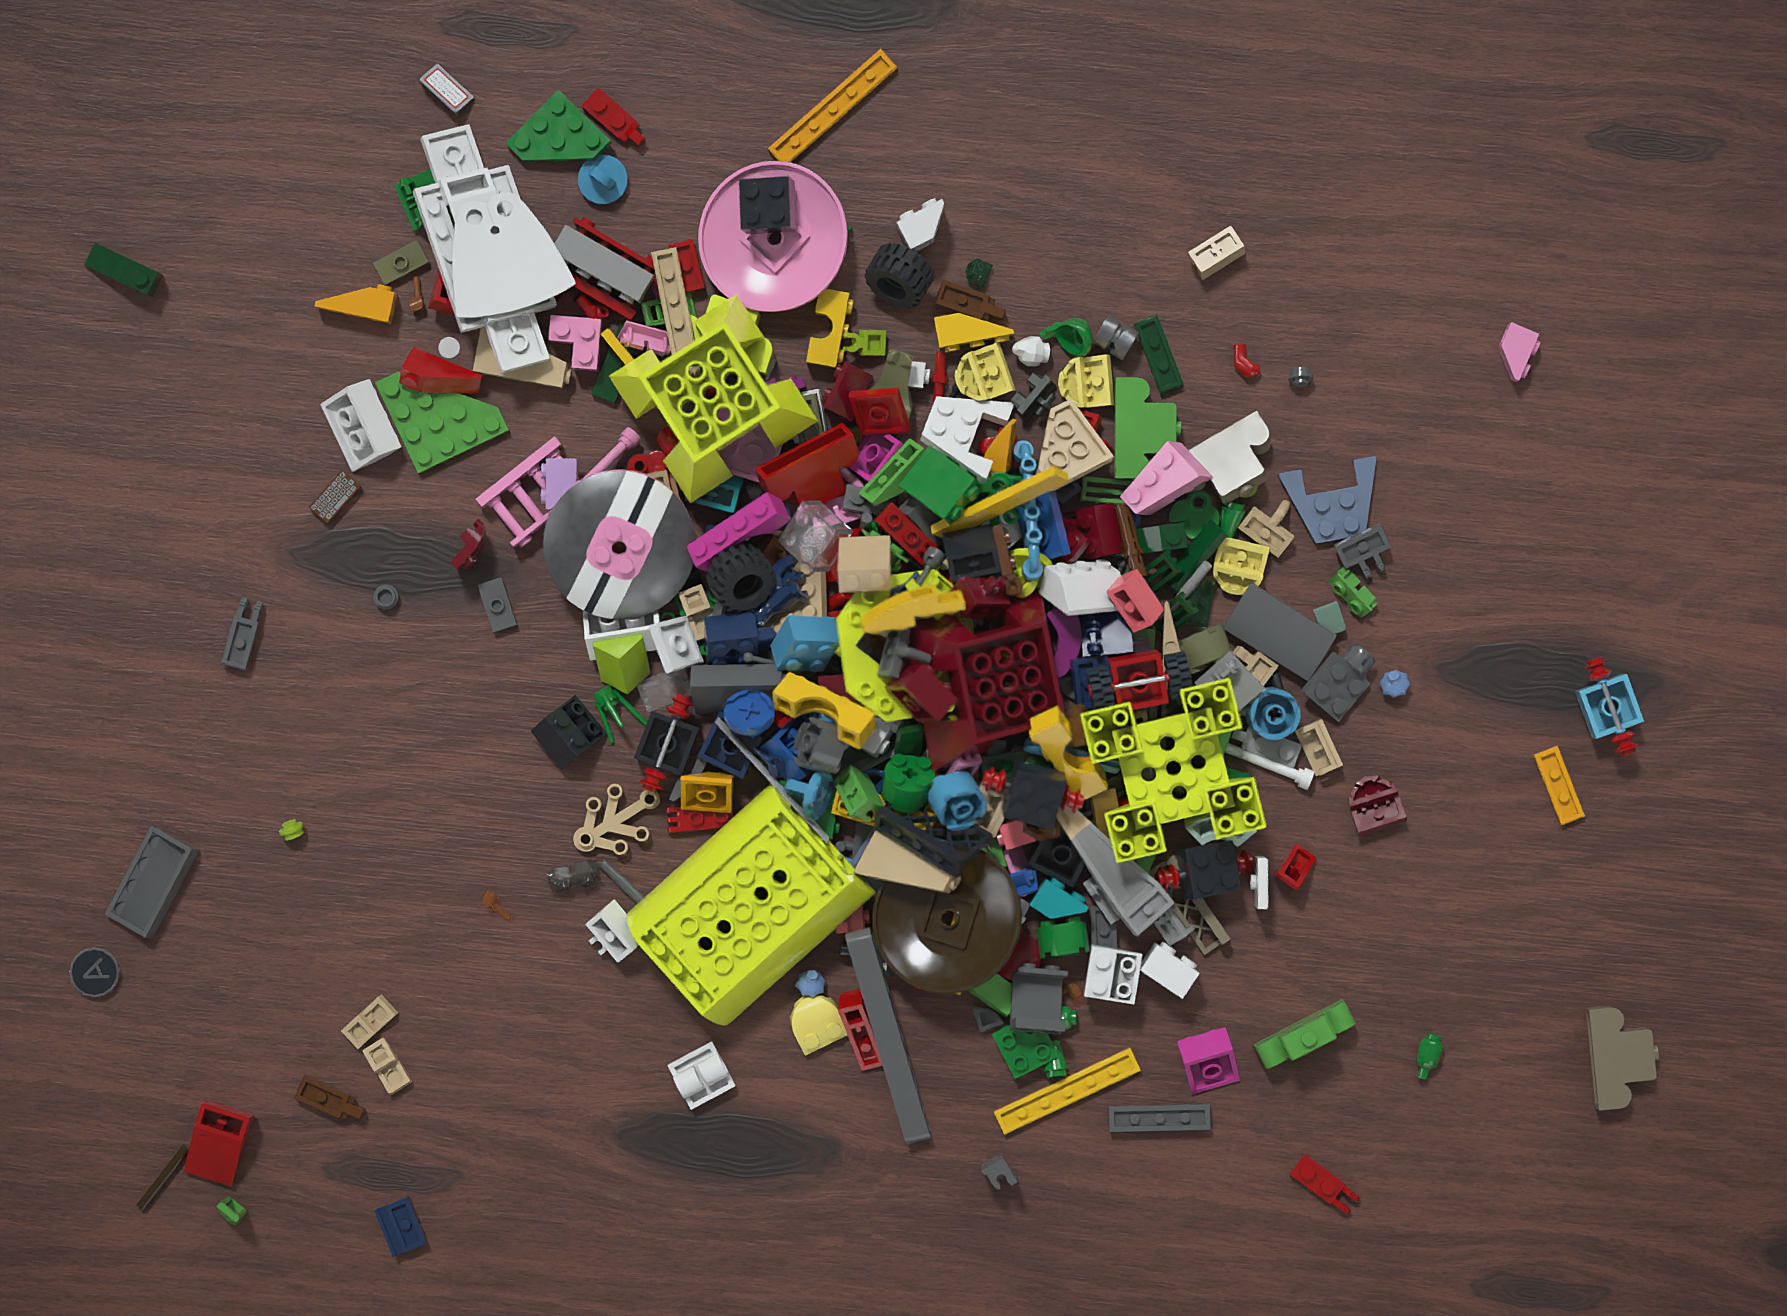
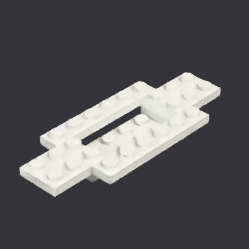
M469 124L422 136L420 140L435 184L415 188L413 194L460 332L463 333L485 327L501 374L548 361L550 357L534 313L555 308L557 304L554 296L531 306L501 314L483 317L456 316L452 268L454 227L446 206L450 207L455 221L460 206L466 202L473 200L486 202L494 194L507 191L520 198L509 165L490 170L484 168ZM502 201L497 206V212L501 216H509L513 212V206L508 201ZM473 209L467 213L466 219L471 225H478L481 223L483 216L479 210ZM493 225L491 233L497 235L500 229Z

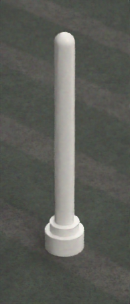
M1228 743L1225 753L1292 778L1298 784V787L1308 790L1315 772L1307 768L1296 770L1247 752L1245 749Z

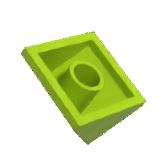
M642 634L592 642L601 681L629 694L651 673Z

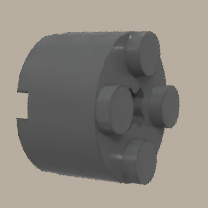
M814 717L808 718L810 722H804L800 726L795 738L794 749L798 750V757L794 756L796 765L826 774L837 773L840 769V760L843 752L848 748L849 744L838 740L837 724Z

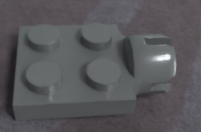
M1353 643L1340 656L1332 652L1301 691L1339 722L1371 684L1367 681L1366 674L1375 664L1376 659L1372 654L1370 656L1365 648L1357 643Z

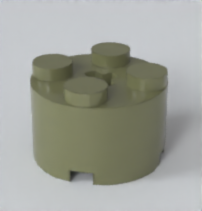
M1221 623L1215 627L1212 626L1189 635L1188 638L1178 640L1180 652L1184 651L1186 654L1190 674L1208 667L1207 663L1210 661L1215 665L1229 651L1232 652Z

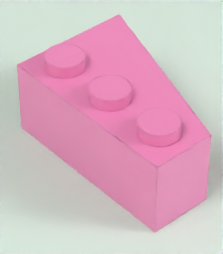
M1167 441L1120 497L1135 514L1152 515L1175 501L1177 497L1192 491L1194 487L1202 482L1212 479L1213 476L1182 443Z

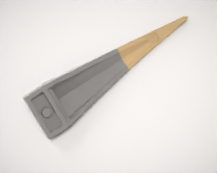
M1059 807L1056 816L1059 823L1116 915L1123 920L1134 936H1138L1174 904L1173 900L1162 886L1133 860L1116 863L1111 840L1082 813L1076 810L1073 814L1070 807H1066L1064 811H1061Z

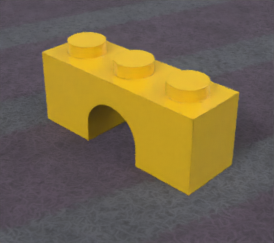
M825 289L818 296L815 314L828 317L833 323V329L830 335L825 338H810L807 364L833 369L837 368V363L842 364L844 350L840 349L842 339H847V337H843V334L849 330V324H845L846 314L851 315L854 300L849 299L850 293Z

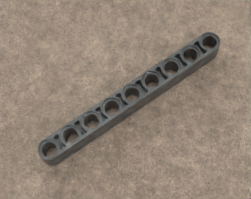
M868 927L846 933L847 946L905 1142L909 1145L931 1139L929 1123L872 930Z

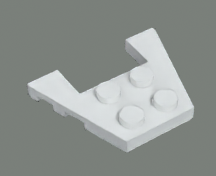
M936 396L920 441L928 446L931 445L944 456L950 457L960 464L959 467L966 472L969 470L976 475V480L984 482L987 480L993 461L969 453L979 422L983 418L1006 426L1014 404L1010 402Z

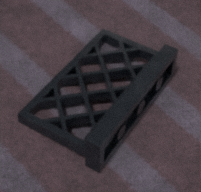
M891 803L887 807L882 806L877 810L874 824L875 830L956 879L962 874L963 867L993 837L992 833L975 823L971 827L959 831L950 830L945 825H943L944 828L931 829L930 823L941 822L936 815L928 816L927 810H933L930 804L920 807L923 816H910V813H905L906 817H901L893 812L897 810L891 808ZM912 823H925L926 829H921ZM976 834L982 839L970 841L968 835ZM951 835H963L964 841H952ZM934 836H946L947 842H942ZM954 848H966L967 854L964 855Z

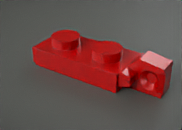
M599 87L583 103L582 107L619 140L621 139L626 142L629 138L637 146H640L645 140V137L636 130L640 126L636 120Z

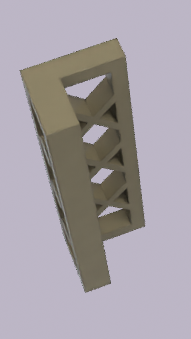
M1171 855L1150 869L1149 875L1155 879L1154 876L1158 867H1165L1173 864L1179 870L1176 858ZM1180 881V885L1178 886V888H1180V889H1182V883H1181V881ZM1168 885V886L1170 887V891H1169V894H1168V895H1169L1170 898H1171V897H1172L1173 888H1172L1171 885ZM1203 898L1191 900L1195 906L1188 905L1189 900H1186L1185 904L1174 902L1171 907L1185 928L1192 925L1186 920L1187 908L1200 912L1199 925L1193 924L1195 928H1198V934L1196 935L1193 930L1190 932V935L1204 955L1220 944L1223 945L1230 940ZM1177 906H1179V907H1184V912H1183V914L1181 913V911L1179 910V908H1178ZM1203 920L1206 921L1209 927L1202 926ZM1202 929L1212 931L1217 937V940L1206 948L1200 940Z

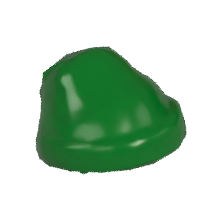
M1073 317L1064 322L1057 321L1039 333L1042 339L1056 336L1061 347L1075 357H1084L1092 348L1093 336L1088 321Z

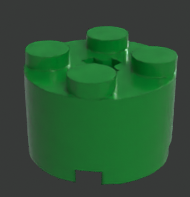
M893 755L885 767L881 788L882 799L891 803V808L904 813H914L919 811L920 807L928 806V795L935 778V771H932L930 760L926 757L919 758L912 755Z
M1080 917L1065 919V924L1056 925L1055 920L1040 922V928H1036L1040 959H1045V954L1050 953L1051 958L1077 955L1080 952L1079 949L1084 948L1085 953L1090 952L1086 922H1081Z

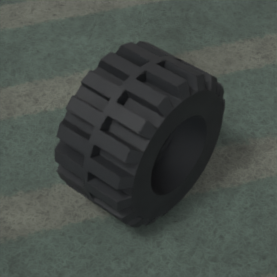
M886 243L878 249L865 271L864 278L871 291L880 299L896 307L914 308L919 305L933 282L934 271L926 259L915 250L898 243Z
M742 543L738 544L737 547L732 545L728 547V550H722L717 558L714 557L711 561L713 565L708 567L707 571L709 574L706 575L708 586L722 607H725L730 612L733 610L735 613H741L742 610L749 612L751 608L756 609L760 607L759 604L765 603L768 600V595H772L774 592L772 587H775L777 582L775 580L776 573L760 549L754 548L751 544L744 546Z

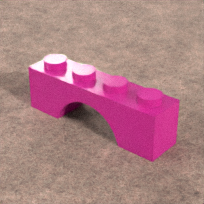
M766 492L687 545V549L695 566L708 572V567L713 565L711 561L714 557L717 558L722 550L726 551L732 545L736 547L744 540L755 535L772 533L791 519L782 500Z

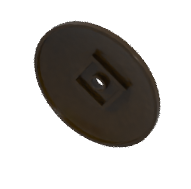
M954 848L964 855L967 854L966 848ZM983 850L963 867L960 882L955 890H951L950 894L884 880L881 882L875 897L872 914L875 941L880 954L890 969L910 985L933 993L952 994L964 992L990 980L1003 968L1011 957L1021 930L1022 909L1020 897L1008 871L996 858ZM948 912H954L956 920L952 925L947 926L944 923V916Z

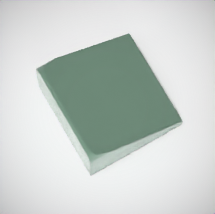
M1337 601L1313 609L1316 622L1334 634L1346 630Z

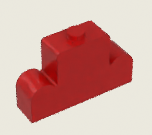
M841 423L754 469L759 483L765 492L780 498L782 501L791 497L793 503L805 514L819 506L825 505L846 492L839 467L852 466L858 460L859 450L853 433Z

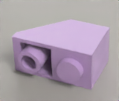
M546 458V464H541V479H546V489H541V504H546V509H552L561 495L577 482L578 459Z

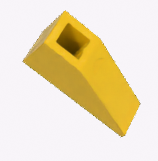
M961 313L934 317L939 349L945 348V352L960 350V345L970 344V348L984 346V341L994 339L995 343L1010 341L1009 336H1014L1013 329Z

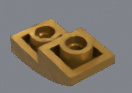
M1115 788L1104 790L1089 797L1094 817L1091 822L1110 840L1104 813L1119 808Z

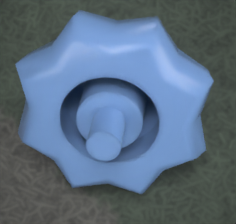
M1395 669L1391 672H1386L1379 685L1382 687L1384 695L1396 698L1406 695V691L1411 686V683L1408 680L1407 673Z
M807 969L805 972L797 975L795 987L800 990L802 995L814 998L817 994L824 993L826 980L821 976L820 972Z

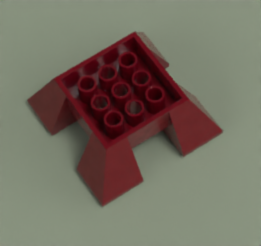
M1035 588L1030 595L1023 598L1016 596L1008 597L1010 605L997 615L1000 627L998 629L973 635L953 614H944L939 620L933 615L914 619L915 626L908 627L911 629L908 647L930 654L931 660L927 665L931 666L935 671H948L950 686L954 691L952 694L958 699L954 703L956 713L943 716L939 722H922L932 771L948 768L958 758L963 760L966 756L970 755L973 758L975 754L979 753L982 757L995 740L1000 737L1021 732L1024 746L1025 740L1030 737L1029 731L1032 730L1030 719L1058 706L1067 719L1051 648V634L1044 599L1039 594L1040 588ZM1000 652V653H1001V659H1000L999 662H998V660H997V655H998V653ZM910 659L911 665L924 664L922 662ZM1028 671V672H1029V677H1028V679L1026 680V679H1025V674H1026V672ZM1005 677V678H1006V683H1005V685L1003 686V685H1002V680H1003V678ZM982 683V684H983V690H982L981 693H980V692H979V686H980V684ZM1010 702V703H1011V708H1010L1009 711H1008V710H1007V705H1008V703Z

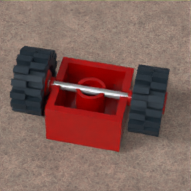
M1157 649L1107 658L1108 667L1105 665L1086 669L1093 711L1127 702L1131 703L1133 710L1169 703L1166 683H1168L1172 700L1182 698L1180 690L1192 687L1191 674L1185 652L1165 654L1163 657L1165 672L1163 671L1161 654Z

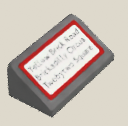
M438 63L419 79L425 87L457 116L474 99Z

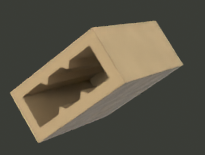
M890 536L839 538L838 578L840 592L891 590Z

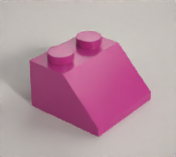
M890 434L863 435V441L858 447V460L848 468L869 482L904 444Z
M1226 1027L1177 1041L1192 1094L1240 1081L1233 1048Z

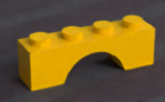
M788 672L773 691L775 709L793 718L809 712L826 714L837 723L838 740L859 750L876 729V713L867 707H861L851 702L846 697L830 692L823 686H818L808 681L803 676H797Z
M1058 706L1030 719L1032 730L1029 733L1032 741L1041 746L1045 759L1052 761L1055 770L1065 773L1066 785L1070 787V792L1075 793L1078 789H1081V795H1084L1085 800L1108 789L1106 773L1099 763L1092 764L1091 757H1078L1064 749L1072 739L1069 721Z

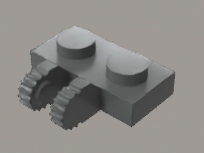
M1380 523L1334 544L1345 569L1359 563L1365 577L1369 578L1371 577V571L1364 560L1373 556L1377 568L1380 571L1386 570L1379 553L1391 548V545Z

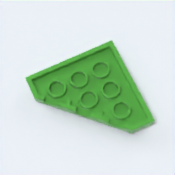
M400 372L375 382L419 474L510 431L500 409L493 405L458 393H422L415 389L407 388L399 383Z

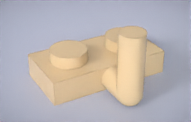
M1283 500L1271 518L1254 506L1238 528L1260 545L1270 547L1269 551L1279 558L1294 538L1293 534L1279 525L1291 504L1289 501Z

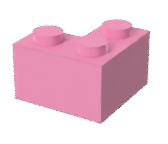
M551 315L549 341L551 343L573 344L572 368L574 370L599 372L603 321L601 319Z

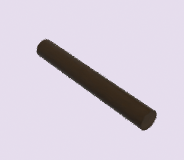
M185 1145L180 1147L136 1204L140 1209L145 1210L188 1155V1147Z

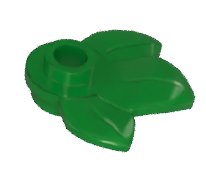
M1204 490L1190 492L1187 499L1179 500L1173 505L1169 514V521L1184 522L1185 533L1189 539L1195 538L1210 520H1213L1217 525H1219L1220 521L1218 510L1211 505V497ZM1196 497L1202 498L1203 505L1201 507L1195 506L1194 499Z

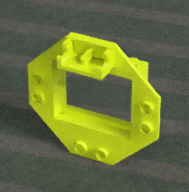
M934 569L929 570L920 585L921 587L934 585L937 593L948 592L954 587L953 584ZM914 572L891 575V588L904 584ZM890 590L858 591L852 595L836 619L839 646L835 653L842 659L846 692L876 713V716L884 722L914 718L885 688L892 678L877 675L879 664L856 646L864 634L860 618L872 608L885 601L886 597L889 598L891 595ZM958 612L954 613L953 615L974 635L972 617H960ZM935 671V676L941 682H945L950 686L948 671ZM953 705L947 712L953 711L955 705Z

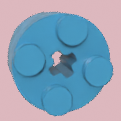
M1266 687L1246 704L1245 717L1247 725L1264 738L1280 740L1294 732L1300 722L1301 713L1296 700L1291 694L1281 689ZM1274 709L1277 711V715L1269 716V710L1272 711Z
M968 771L953 772L934 778L933 786L928 795V801L942 825L953 831L964 830L974 825L973 820L978 816L981 818L987 808L986 798Z

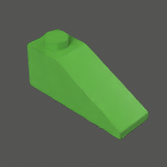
M909 438L861 489L859 495L876 506L905 492L899 484L926 451L925 448Z

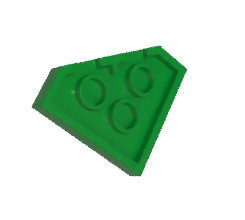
M559 90L506 142L507 146L524 162L595 161L612 143Z

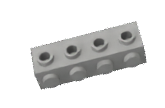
M567 225L564 226L555 242V246L566 265L568 263L577 267L575 272L587 279L590 276L595 277L599 280L597 284L608 291L614 288L621 292L619 297L630 304H633L634 300L641 303L655 278L653 274Z

